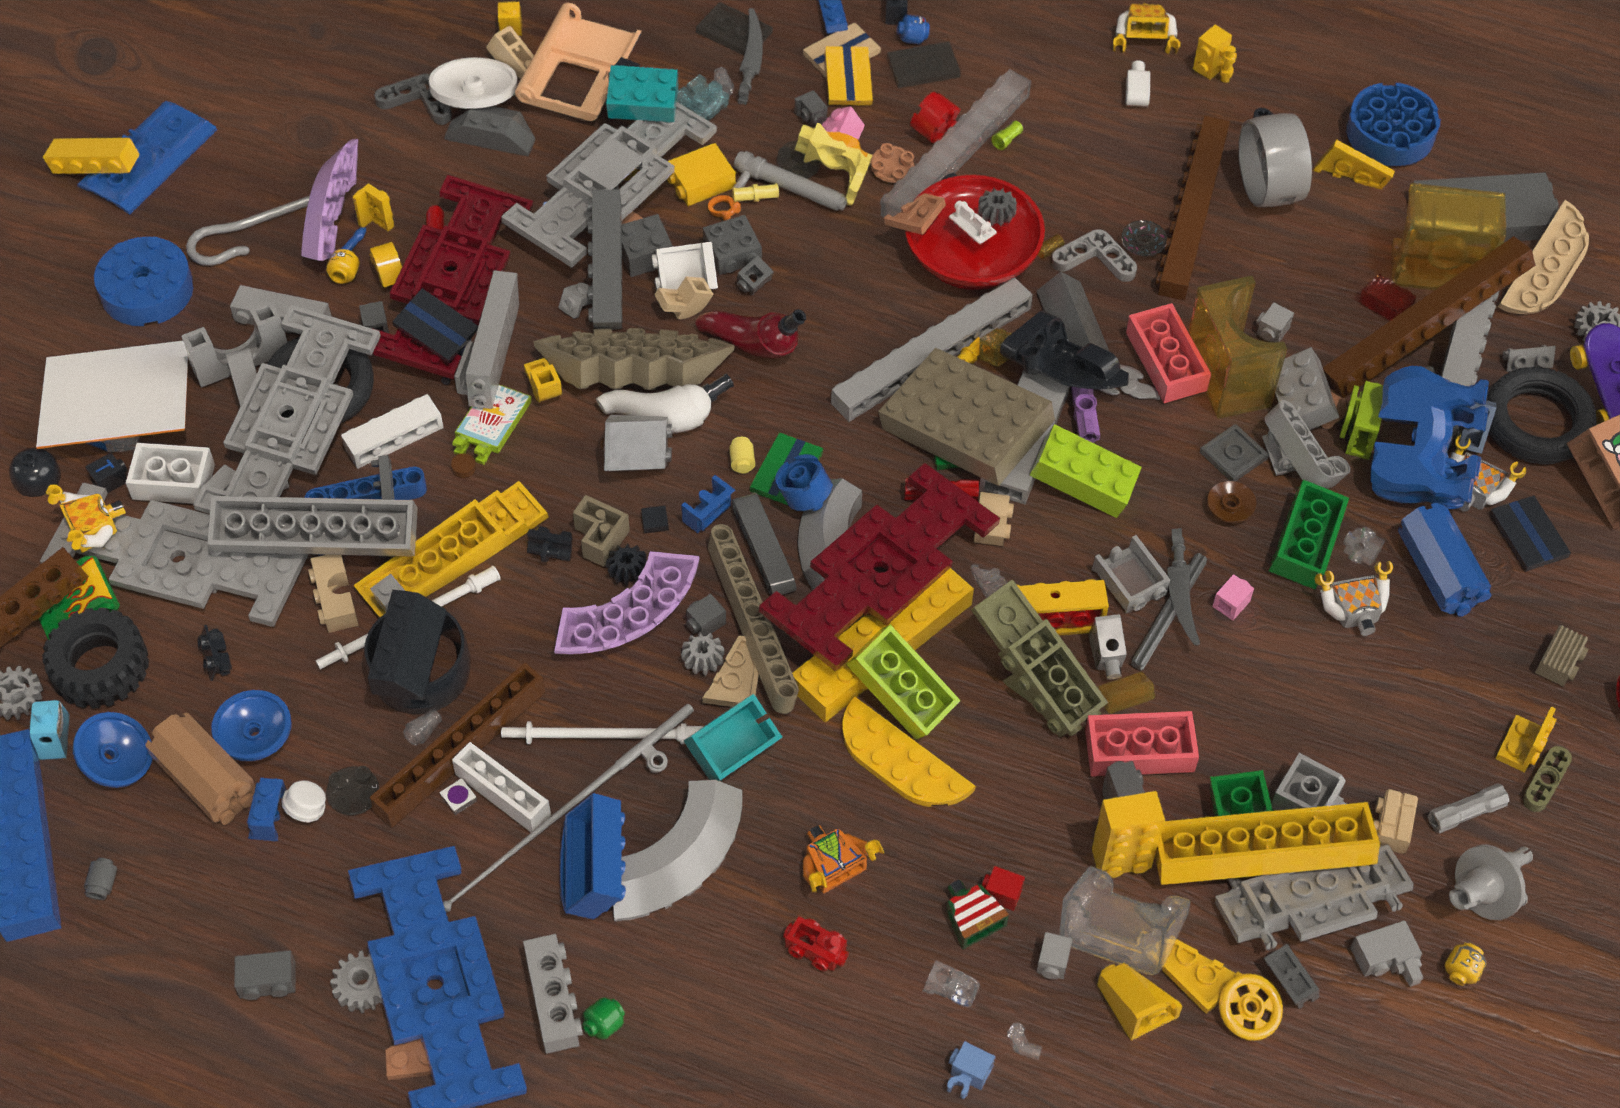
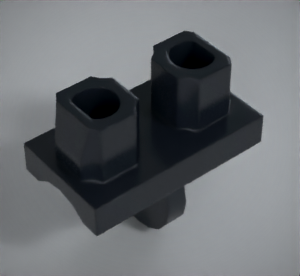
M538 526L536 530L529 529L527 532V553L541 555V562H548L550 557L566 561L571 560L573 538L571 532L562 531L558 535L550 533L547 527Z

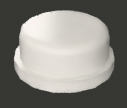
M302 780L295 782L285 791L281 800L285 812L293 819L302 822L318 820L322 817L326 807L324 791L320 786L310 781Z

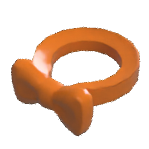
M720 195L709 201L708 210L711 215L722 217L723 221H726L735 213H739L741 206L739 202L734 203L733 198L730 196ZM719 202H728L731 207L728 211H716L713 209L715 204Z

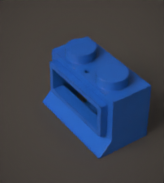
M714 475L712 477V493L701 490L699 492L701 503L695 509L685 502L681 505L682 522L697 533L701 530L703 531L731 506V494L735 489Z
M260 778V782L256 783L247 820L250 830L248 839L278 841L274 822L280 819L277 807L279 799L283 798L285 791H287L283 779Z

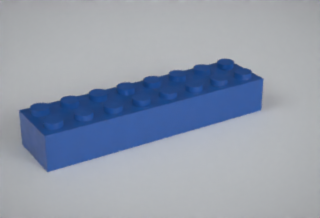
M30 729L0 736V933L6 942L61 929L40 760L30 737Z

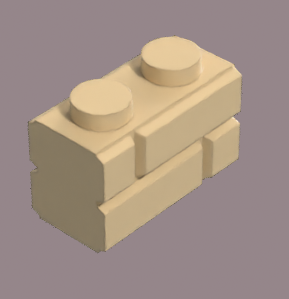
M1388 789L1383 798L1378 797L1375 813H1379V819L1374 820V825L1380 841V847L1389 845L1393 852L1406 853L1411 841L1418 801L1417 796L1406 793L1401 794V792Z

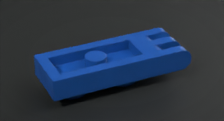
M818 0L826 32L833 33L848 30L841 0Z

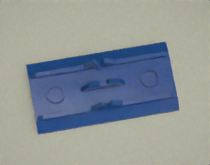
M165 101L135 130L129 129L130 135L128 137L122 135V138H130L140 154L129 173H89L78 183V187L99 195L128 214H131L217 131V128L204 118L172 102Z

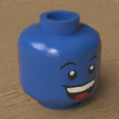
M905 15L902 21H899L897 24V34H900L901 40L905 43L921 44L929 36V23L922 16Z

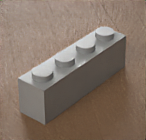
M240 285L230 305L234 321L242 324L254 325L249 309L270 301L273 302L281 321H283L290 305L331 316L328 303ZM284 329L285 333H295Z

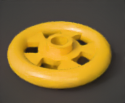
M1241 974L1235 976L1224 986L1219 999V1010L1223 1022L1233 1034L1242 1039L1256 1041L1267 1038L1274 1033L1281 1022L1283 1014L1281 997L1274 985L1259 975ZM1245 985L1249 993L1240 997L1236 989ZM1259 989H1262L1268 996L1264 1002L1256 994ZM1230 1003H1237L1239 1015H1232ZM1247 1003H1250L1253 1006L1252 1012H1249L1247 1010ZM1264 1010L1271 1013L1267 1023L1261 1020ZM1244 1019L1254 1021V1029L1243 1027Z

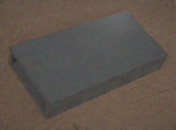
M1546 173L1419 180L1413 182L1409 194L1424 247L1506 242L1513 236L1520 241L1539 240L1558 211V200L1554 198L1553 186L1551 181L1548 180Z

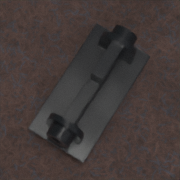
M204 625L201 635L197 638L198 649L203 652L204 671H208L210 681H213L216 673H220L222 676L230 674L232 665L228 652L218 653V651H226L227 649L223 633L219 629L209 631L207 625Z

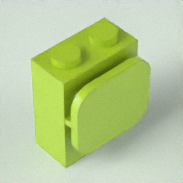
M1366 381L1359 397L1357 396L1359 386L1354 385L1340 438H1345L1346 432L1349 430L1348 435L1350 437L1345 454L1369 460L1382 420L1379 418V412L1383 400V385Z

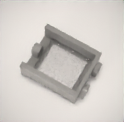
M1137 535L1132 537L1129 548L1122 551L1119 546L1114 547L1110 552L1109 558L1103 560L1100 554L1095 556L1092 571L1097 572L1100 578L1104 580L1106 586L1124 608L1125 614L1132 610L1138 611L1147 602L1153 599L1159 600L1167 594L1170 578Z

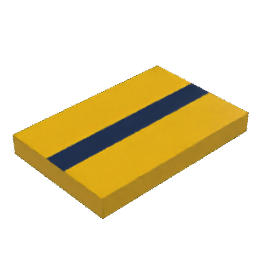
M825 46L829 105H872L873 97L868 47Z

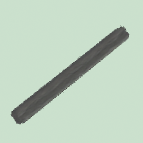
M1200 553L1195 554L1189 564L1191 565L1190 590L1206 565L1207 557ZM1171 595L1133 657L1131 663L1133 668L1138 670L1144 669L1174 619L1176 612Z

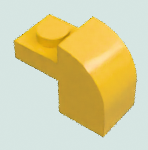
M390 242L370 248V259L376 267L381 285L383 287L393 285L402 269L393 243Z
M545 358L524 364V370L537 402L562 395L561 382L553 364L549 365Z

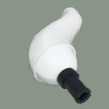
M724 374V376L713 383H707L702 387L695 384L677 385L669 390L658 393L614 390L602 394L596 398V402L606 415L616 413L619 415L668 417V423H671L673 426L672 433H681L702 426L703 421L711 411V403L717 400V396L734 387V383L728 374Z

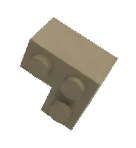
M587 495L584 496L573 512L575 530L586 534L581 540L583 557L605 567L610 551H616L617 545L620 546L630 531L628 514Z

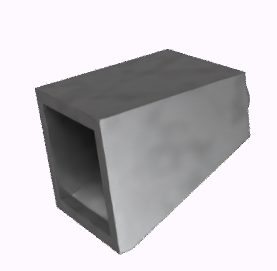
M610 415L605 422L604 471L665 469L667 462L672 461V448L668 447V438H672L673 426L671 423H668V417Z

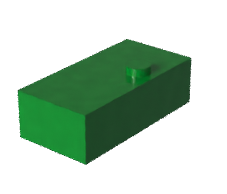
M1303 479L1294 495L1269 571L1315 590L1318 586L1315 582V576L1321 573L1323 578L1349 497Z

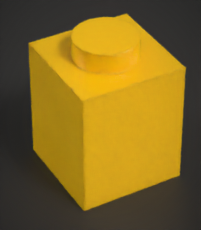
M520 2L498 3L500 31L511 26L518 36H522Z

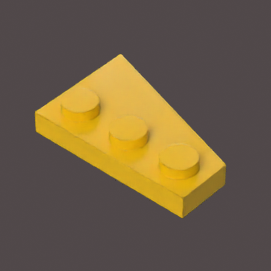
M1338 140L1330 146L1313 169V171L1321 173V170L1331 172L1333 177L1341 178V176L1354 179L1355 183L1381 190L1392 179L1395 172Z
M1170 935L1164 937L1150 949L1147 955L1206 1014L1219 1003L1220 994L1227 982L1235 976L1242 974L1225 968L1223 963L1215 959L1212 961L1199 954L1198 950Z

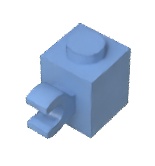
M965 1041L961 1049L956 1048L950 1058L949 1064L952 1065L951 1076L953 1077L948 1082L947 1091L951 1092L953 1086L960 1085L963 1088L960 1098L964 1099L968 1095L970 1085L982 1090L994 1066L995 1056Z

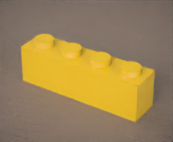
M130 138L54 139L43 158L53 174L129 173L140 154Z

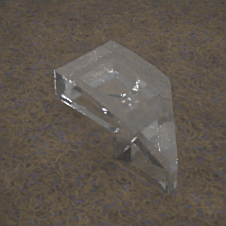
M971 565V572L986 598L1008 583L1003 576H1000L998 568L984 570L979 569V565Z

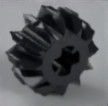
M628 543L625 548L617 545L616 551H610L609 558L606 561L608 575L610 578H614L617 584L624 581L626 586H628L630 581L636 583L646 565L647 556L645 551H640L638 545L630 548Z

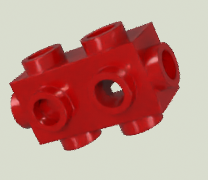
M798 916L794 924L790 923L787 926L783 935L785 947L788 948V953L797 959H802L804 956L812 960V965L816 969L823 972L827 969L834 972L837 965L842 967L849 955V952L846 951L847 940L840 933L833 930L828 931L810 918L804 919ZM802 939L808 940L809 944L802 941Z

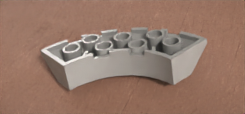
M843 478L830 479L833 487L829 496L823 502L822 508L817 511L806 510L802 514L799 526L798 550L802 572L812 591L825 578L810 568L811 560L850 528L855 515L862 507V490Z
M718 780L689 781L685 808L675 826L654 845L635 854L621 857V860L625 861L626 864L624 874L622 875V885L626 887V894L622 901H618L613 905L615 921L632 920L648 916L650 912L664 907L667 909L672 906V903L694 893L702 886V882L712 872L715 873L735 840L742 813V790Z

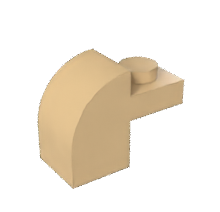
M686 276L677 290L658 288L654 295L663 311L674 312L677 319H686L699 313L707 305L713 293L704 278Z

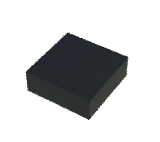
M665 505L641 508L644 533L669 530Z

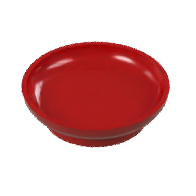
M983 175L950 177L926 188L917 197L924 193L942 197L945 199L946 205L923 235L905 230L912 254L926 270L949 285L969 290L992 288L1024 272L1038 256L1045 236L1042 214L1035 202L1024 191L1004 180ZM994 187L997 191L1003 188L1005 193L1011 192L1012 197L1016 198L1017 202L1015 217L1012 218L1010 224L1004 222L1002 226L998 223L991 226L997 233L980 245L949 218L951 214L956 212L954 206L958 201H965L979 215L978 201L985 191L991 192Z

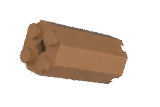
M182 713L184 717H179L177 714L169 716L156 726L151 733L154 739L152 743L148 740L145 745L149 755L213 822L220 821L223 825L230 823L236 814L244 808L251 806L256 787L253 779L188 713Z

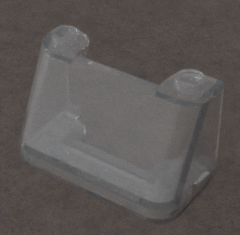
M1089 866L1063 898L1060 936L1072 938V948L1119 965L1126 963L1134 970L1144 974L1156 975L1165 965L1189 913L1191 900L1171 895L1163 901L1160 909L1114 893L1111 876L1101 869Z

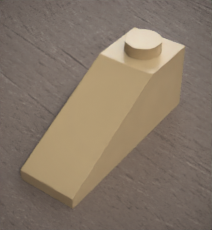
M511 26L494 34L486 46L495 60L510 66L520 79H522L534 57Z

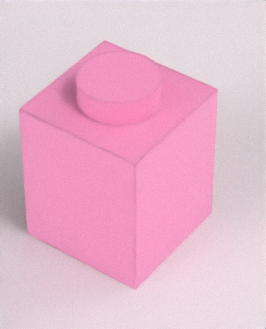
M1233 574L1216 593L1213 608L1233 621L1251 601L1254 588L1246 580L1240 579Z

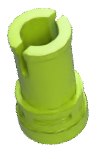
M1013 121L1007 128L1000 130L992 136L993 145L998 150H1004L1016 136L1022 133L1023 126L1020 122Z

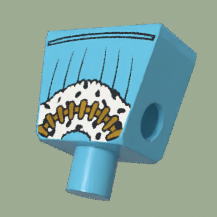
M57 700L34 702L32 704L30 737L40 760L60 759L67 756L70 715L61 702Z

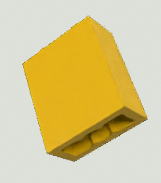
M716 143L668 161L674 165V173L667 180L675 186L679 199H683L687 206L731 190L736 184L735 171Z

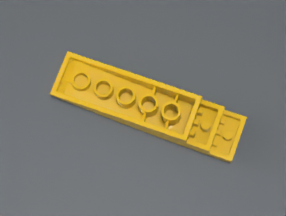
M518 481L502 493L496 490L481 502H478L476 499L418 539L415 543V556H394L356 583L354 587L380 618L386 612L377 603L370 588L389 574H392L405 591L418 592L427 597L492 557L526 534L529 529L535 528L549 518L548 513L521 482Z

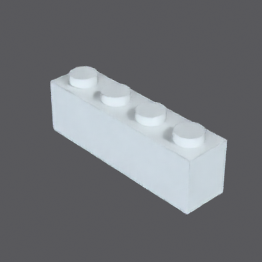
M428 394L399 408H394L378 418H373L359 427L348 430L341 435L345 451L356 468L359 469L371 463V461L377 460L378 456L388 455L442 429L443 423L441 413Z
M471 742L452 759L456 776L460 779L462 778L469 786L531 833L551 816L548 800Z

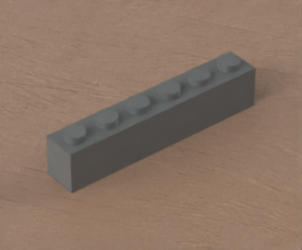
M620 189L592 190V198H588V212H592V220H588V233L592 234V242H588V254L593 257V264H588L589 278H593V286L588 287L589 300H593V308H589L588 311L589 322H593L594 329H622Z

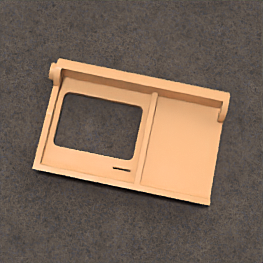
M564 3L515 90L517 98L523 103L587 121L596 120L607 100L608 73L610 72L611 65H615L621 57L628 59L641 34V30H637L636 33H630L581 19V12L576 5ZM570 10L574 11L576 16H570ZM560 62L571 63L599 72L581 107L541 96Z

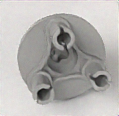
M1478 845L1468 849L1461 855L1456 865L1455 889L1451 890L1449 894L1452 904L1461 910L1470 908L1476 914L1490 920H1502L1512 916L1521 906L1526 905L1528 901L1525 893V882L1520 868L1532 861V852L1529 851L1523 854L1529 849L1527 847H1520L1514 852H1505L1492 845Z

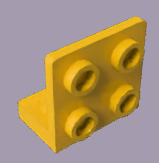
M1550 707L1541 726L1516 715L1495 759L1524 773L1529 764L1534 766L1548 740L1549 733H1551L1557 719L1552 717L1556 708Z

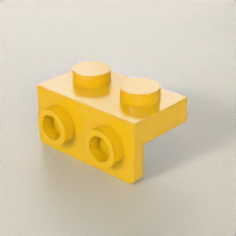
M369 183L358 190L353 196L358 224L360 227H365L373 221L389 232L394 227L393 213L389 203L390 198L384 191H379Z

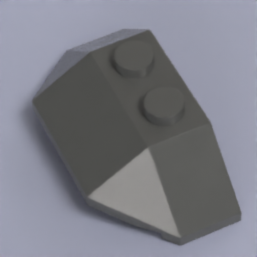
M494 106L470 108L451 121L444 136V139L448 141L528 157L535 143V137L520 111Z

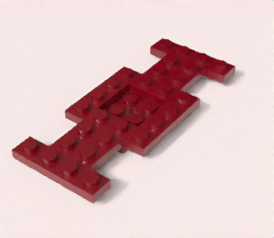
M447 175L439 191V197L458 202V205L448 226L445 225L443 230L423 224L390 291V299L408 304L423 288L479 326L493 272L504 271L510 258L509 250L491 245L502 222L501 216L516 203L531 212L533 201ZM452 266L455 267L456 270L449 272L446 271L445 268ZM397 329L395 335L380 331L381 336L372 355L454 380L462 356L456 355L450 363H447L399 329Z
M926 463L913 472L908 479V483L922 492L923 495L898 517H893L876 504L811 560L810 568L825 578V580L797 605H794L778 591H775L759 605V612L835 672L853 656V650L837 638L862 615L868 616L871 614L887 626L952 567L953 561L937 548L964 524L983 538L999 525L1000 517ZM883 567L887 571L885 573H878L874 568Z

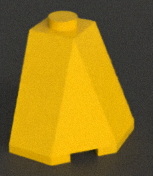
M1126 963L1118 966L1112 964L1101 971L1097 985L1131 1041L1179 1018L1182 1009L1180 1002Z

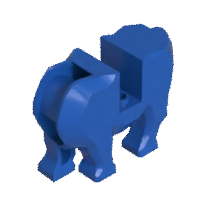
M1422 366L1404 367L1388 375L1384 380L1383 400L1379 418L1386 422L1418 426L1417 428L1414 427L1412 432V442H1415V446L1375 442L1371 466L1372 491L1384 500L1399 503H1439L1448 509L1463 507L1464 502L1471 503L1474 480L1479 478L1481 457L1471 455L1467 459L1457 462L1449 458L1447 450L1452 440L1453 427L1455 426L1465 427L1469 430L1475 428L1479 431H1486L1488 408L1480 406L1470 409L1466 406L1472 407L1475 404L1486 405L1489 381L1480 379L1474 385L1464 386L1451 382Z

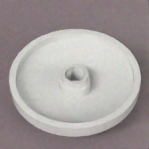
M463 58L437 67L429 77V88L432 96L446 105L459 108H484L497 105L512 97L517 88V75L510 66L497 60Z

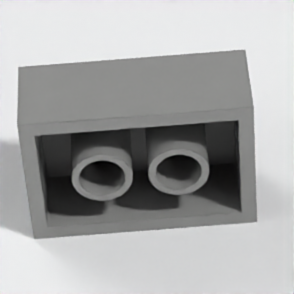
M1312 347L1267 366L1278 402L1282 400L1290 402L1309 430L1339 418L1321 361Z

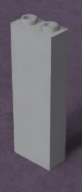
M493 272L466 371L469 406L493 408L519 309L517 273Z
M1024 370L1018 386L1052 401L1055 421L999 486L981 478L979 491L1008 495L1011 501L1026 505L1036 479L1030 476V472L1044 438L1053 425H1057L1068 397L1070 386L1063 385L1040 374L1029 375Z

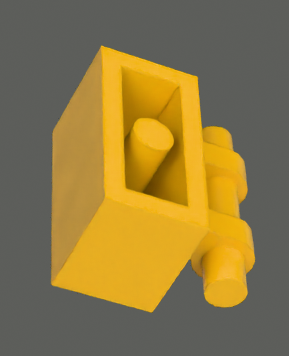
M1214 25L1198 40L1193 69L1209 80L1220 72L1221 81L1223 83L1229 82L1234 70L1232 65L1235 63L1237 56L1235 53L1236 48L1230 46L1232 35L1217 25Z

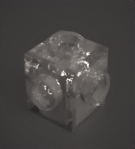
M1363 526L1362 529L1358 527L1354 532L1349 531L1343 542L1346 545L1344 553L1348 554V558L1358 564L1364 562L1372 565L1375 563L1385 540L1377 537V532Z

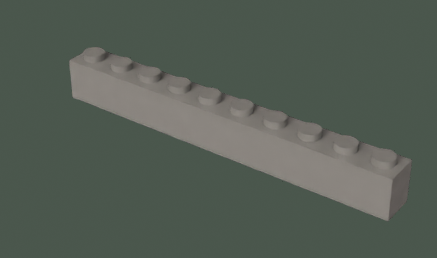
M1015 277L1008 282L1001 283L998 288L990 293H985L974 303L967 304L961 311L954 315H949L943 322L936 326H931L920 336L913 337L907 344L899 349L892 350L889 355L881 360L874 361L871 366L863 371L856 372L845 382L838 383L832 389L831 404L850 422L892 396L935 347L953 356L958 355L963 347H968L977 337L984 339L1029 311L1033 294Z

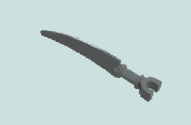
M753 8L749 9V37L745 56L739 71L743 72L744 77L739 86L738 103L747 105L749 91L752 89L751 81L755 74H759L762 62V34Z
M1182 528L1172 529L1173 546L1171 550L1174 552V561L1172 562V567H1168L1170 595L1180 624L1192 643L1198 646L1200 640L1195 629L1190 604L1191 565H1186L1184 561L1186 547L1184 545V537H1182Z

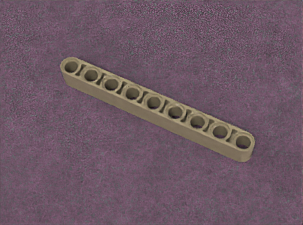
M724 524L715 525L711 530L708 551L741 632L746 639V644L770 703L775 711L782 714L789 713L794 708L799 691L797 683L771 621L759 612V605L763 602L732 529Z

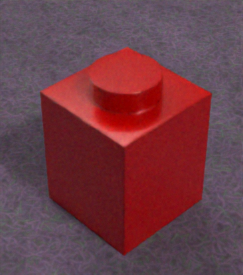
M994 866L991 875H985L982 886L1003 908L1014 911L1023 890L1025 877Z

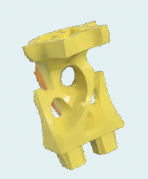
M817 123L815 129L803 124L795 150L805 154V163L820 160L830 169L847 170L850 179L846 198L847 204L852 206L873 155L863 151L858 139L841 132H826L820 123Z

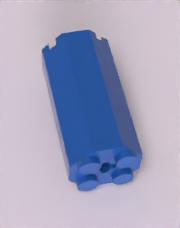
M1439 503L1431 504L1432 508L1426 510L1425 506L1419 507L1402 519L1401 525L1403 528L1399 527L1398 532L1441 611L1464 616L1471 611L1472 607L1491 598V585L1448 508Z

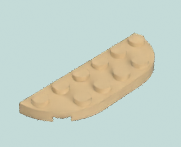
M1564 200L1532 251L1536 266L1513 281L1498 305L1500 309L1514 314H1533L1545 310L1559 298L1580 265L1588 249L1589 233L1586 232L1583 223L1584 218L1567 200Z

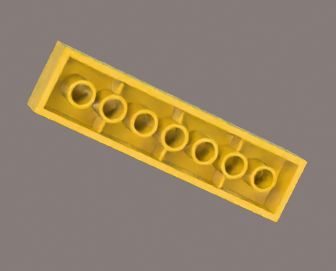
M950 568L888 625L891 624L904 640L916 650L972 605L974 588ZM869 614L862 617L837 638L853 650L854 656L886 625ZM815 655L792 673L799 690L797 696L825 723L846 707L854 696L857 698L868 689L846 663L835 672Z
M1368 802L1165 821L1155 859L1161 885L1375 865L1378 863L1380 841Z

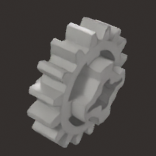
M1598 301L1596 306L1589 302L1587 307L1582 306L1575 318L1574 328L1578 329L1577 335H1584L1583 341H1585L1588 332L1594 326L1602 323L1614 324L1620 328V314L1617 313L1619 308L1611 309L1610 303L1602 306L1601 301Z
M9 666L6 673L3 674L0 671V700L3 702V704L0 703V716L3 715L6 720H9L11 715H15L16 719H20V713L23 712L29 715L28 709L36 702L35 700H42L43 698L40 693L43 687L38 676L33 674L31 669L28 668L23 671L22 667L18 666L15 671H12ZM24 682L28 683V684L30 685V687H27L26 684H23V683H24Z

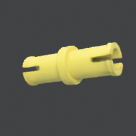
M752 184V187L733 188L732 196L734 202L748 200L759 202V199L778 198L779 188L778 184L763 186Z

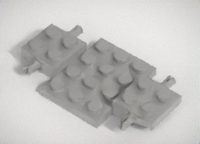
M1385 845L1379 847L1378 863L1375 865L1262 875L1242 882L1239 878H1228L1227 881L1231 885L1232 890L1215 896V904L1237 943L1261 938L1266 949L1271 950V948L1274 949L1277 946V942L1271 933L1287 929L1289 922L1300 941H1304L1377 919V910L1372 902L1386 900L1392 911L1395 912L1396 909L1398 911L1402 908L1403 904L1396 895L1412 891L1414 883L1390 846Z

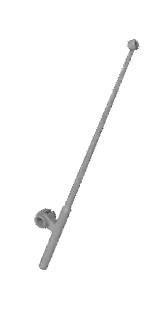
M686 704L449 901H444L445 911H451V904L640 755L646 760V767L650 769V772H662L667 766V757L663 752L656 751L652 745L694 712L692 706ZM653 759H658L660 765H655Z

